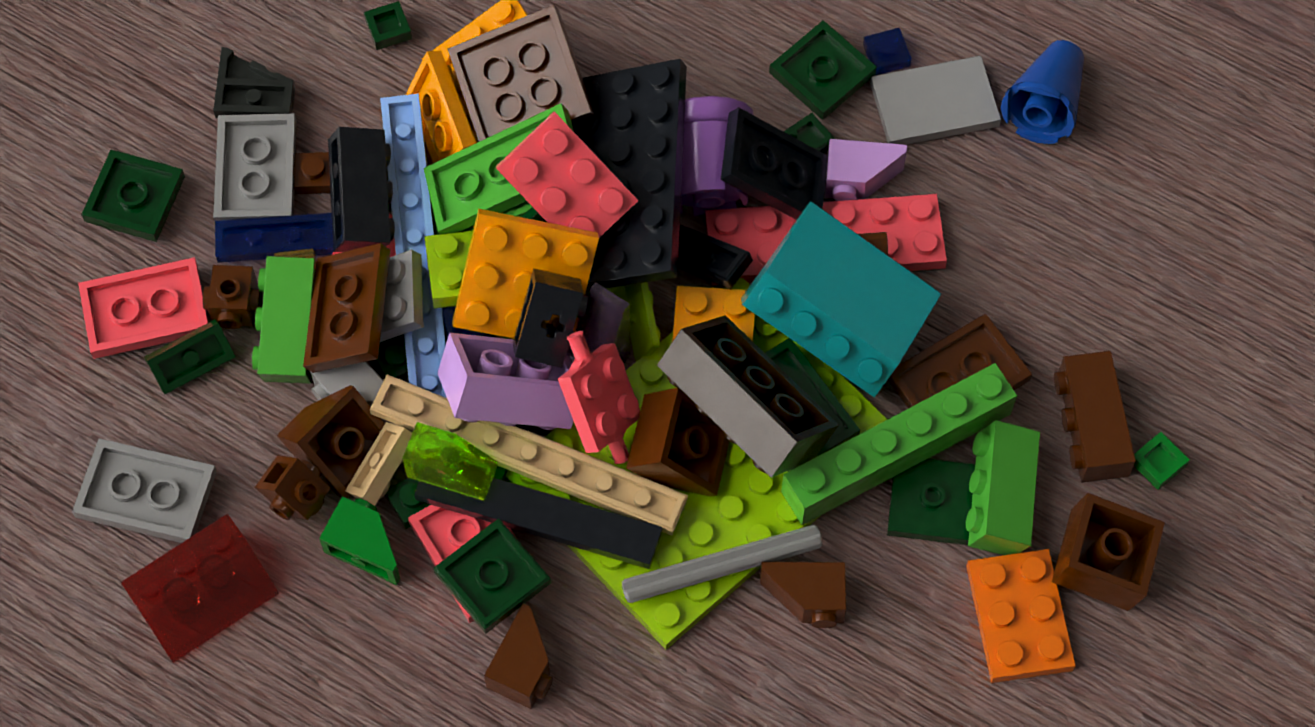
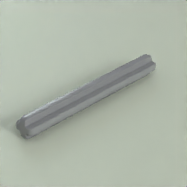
M810 525L626 578L622 581L623 594L627 602L633 603L757 567L762 562H774L816 550L822 546V536L816 525Z

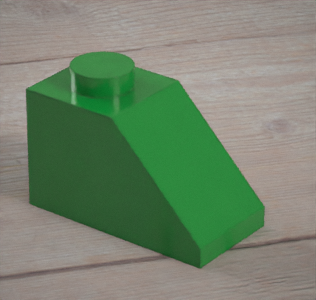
M342 496L319 538L324 553L397 585L400 580L398 567L377 508L363 499L356 498L355 501H352Z

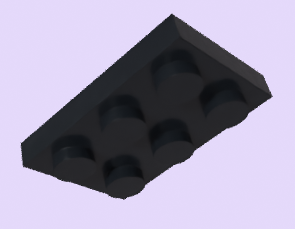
M740 107L731 111L728 116L721 180L796 220L810 201L823 209L828 156Z

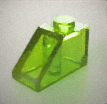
M419 422L415 425L402 458L408 478L485 501L498 467L496 460L459 435Z

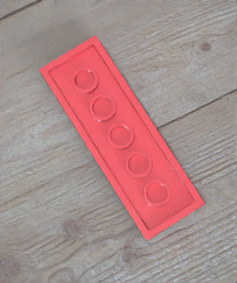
M937 194L823 202L824 211L857 234L887 232L888 256L909 271L946 269L947 257ZM771 206L705 210L706 232L708 236L750 253L753 261L740 277L748 283L754 281L797 221Z

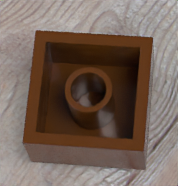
M1087 493L1071 509L1052 582L1126 611L1131 610L1147 596L1165 522Z

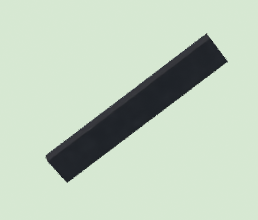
M429 458L414 494L417 501L491 523L499 518L508 528L647 569L651 568L662 535V527Z

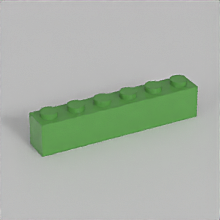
M994 363L783 475L781 492L801 525H804L981 431L995 420L999 421L1011 415L1017 395L997 364Z

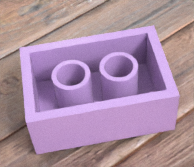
M449 332L437 374L455 418H460L467 422H477L479 420L499 422L506 426H515L517 424L532 425L546 430L555 428L571 429L573 418L558 382V378L566 373L572 365L568 355L565 357L563 367L560 368L516 358L514 356L513 339Z

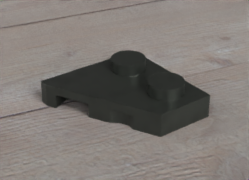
M221 47L213 108L215 118H218V115L290 114L293 112L295 85L292 79L280 73H272L264 65L253 60L249 63L235 56L233 50Z

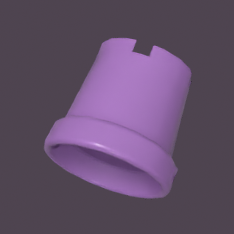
M718 96L685 99L681 214H683L682 205L693 206L694 216H705V210L737 208L736 200L741 199L744 206L748 203V194L721 180L728 116L731 111L738 107L753 115V109L745 102Z

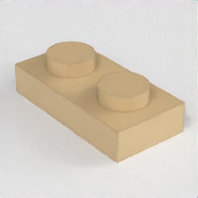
M386 422L345 492L375 506L378 500L389 490L390 480L398 466L408 458L411 452V444L416 435L404 427Z

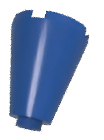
M1066 40L1052 42L1006 91L1001 104L1003 119L1007 124L1010 120L1018 127L1016 133L1022 138L1035 143L1053 144L1057 143L1059 138L1064 136L1067 138L1072 134L1077 122L1084 66V54L1076 44Z

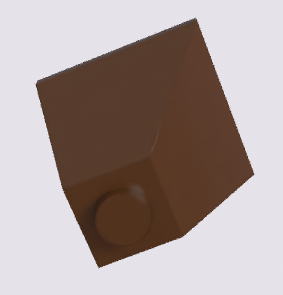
M349 385L305 407L277 437L295 458L306 460L316 466L322 474L320 478L331 487L330 489L341 498L342 496L348 498L350 494L345 492L385 423L381 418L371 415V406L354 386Z

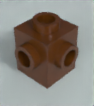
M213 265L210 286H205L203 290L204 310L209 311L212 321L216 320L220 327L225 329L253 326L257 307H262V292H259L253 266Z
M277 455L254 488L271 502L269 508L279 517L285 520L297 518L308 521L311 516L321 509L324 503L323 498L331 487L320 478L322 475L320 470L310 462L294 457Z

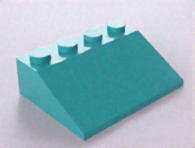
M810 201L744 293L741 302L744 307L875 398L899 365L941 296V293Z

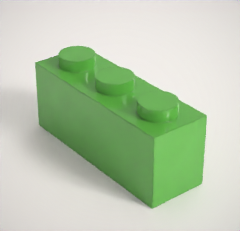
M267 256L266 268H260L258 288L259 292H264L263 307H257L255 314L256 331H261L260 346L253 347L252 368L253 370H258L257 374L264 382L311 384V373L303 367L316 270L315 258Z
M995 420L975 436L972 447L973 454L976 455L975 470L969 482V490L973 493L972 506L966 518V530L969 531V547L1001 555L1021 553L1031 546L1039 431Z

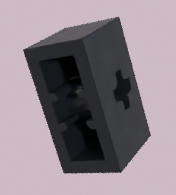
M533 268L513 339L514 356L516 358L562 368L566 355H573L567 336L575 332L573 329L576 319L584 317L588 303V295L583 292L581 279ZM552 314L558 315V317L553 318L551 324L545 323V320L551 319Z

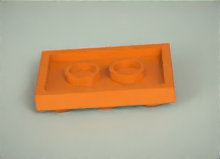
M1049 549L968 560L966 568L991 683L1073 671L1075 661L1057 584L1052 582L1054 569Z

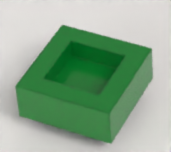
M1162 432L1158 433L1134 454L1136 461L1134 467L1157 490L1182 471L1190 461Z

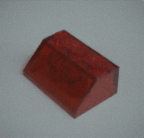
M228 514L120 582L173 663L279 594L252 548Z

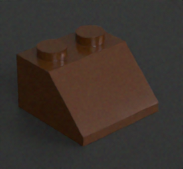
M673 388L644 394L626 468L641 477L672 489L711 497L717 496L729 440L725 437L724 431L710 417L703 415L696 408L695 402L681 389Z

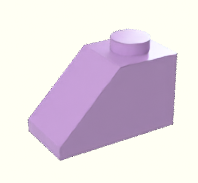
M830 139L825 198H832L836 201L868 198L904 170L907 145Z

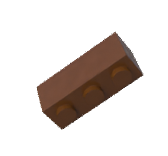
M1111 351L1063 356L1059 371L1054 372V386L1056 394L1058 396L1063 395L1065 408L1062 409L1061 414L1062 424L1065 432H1071L1073 445H1070L1069 455L1073 470H1079L1081 483L1129 477L1136 461Z

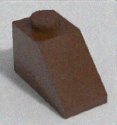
M845 562L761 563L760 584L800 622L812 623V626L816 628H832L837 623H844L846 613Z
M523 603L490 663L484 678L487 689L532 709L537 698L543 700L552 685L553 677L550 676L549 660L531 607Z

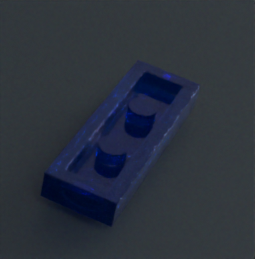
M331 213L215 221V256L218 263L264 260L267 256L306 257L331 255L333 253Z

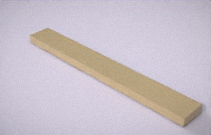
M388 374L370 408L371 415L616 514L660 526L663 533L671 536L688 500V495L517 426H506L499 422L480 420L477 422H467L460 418H455L447 398Z

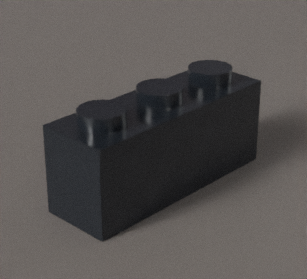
M338 127L328 139L333 252H346L379 243L388 246L394 238L395 224L393 218H389L388 204L392 200L393 186L392 182L387 180V167L391 159V148L389 143H385V130Z

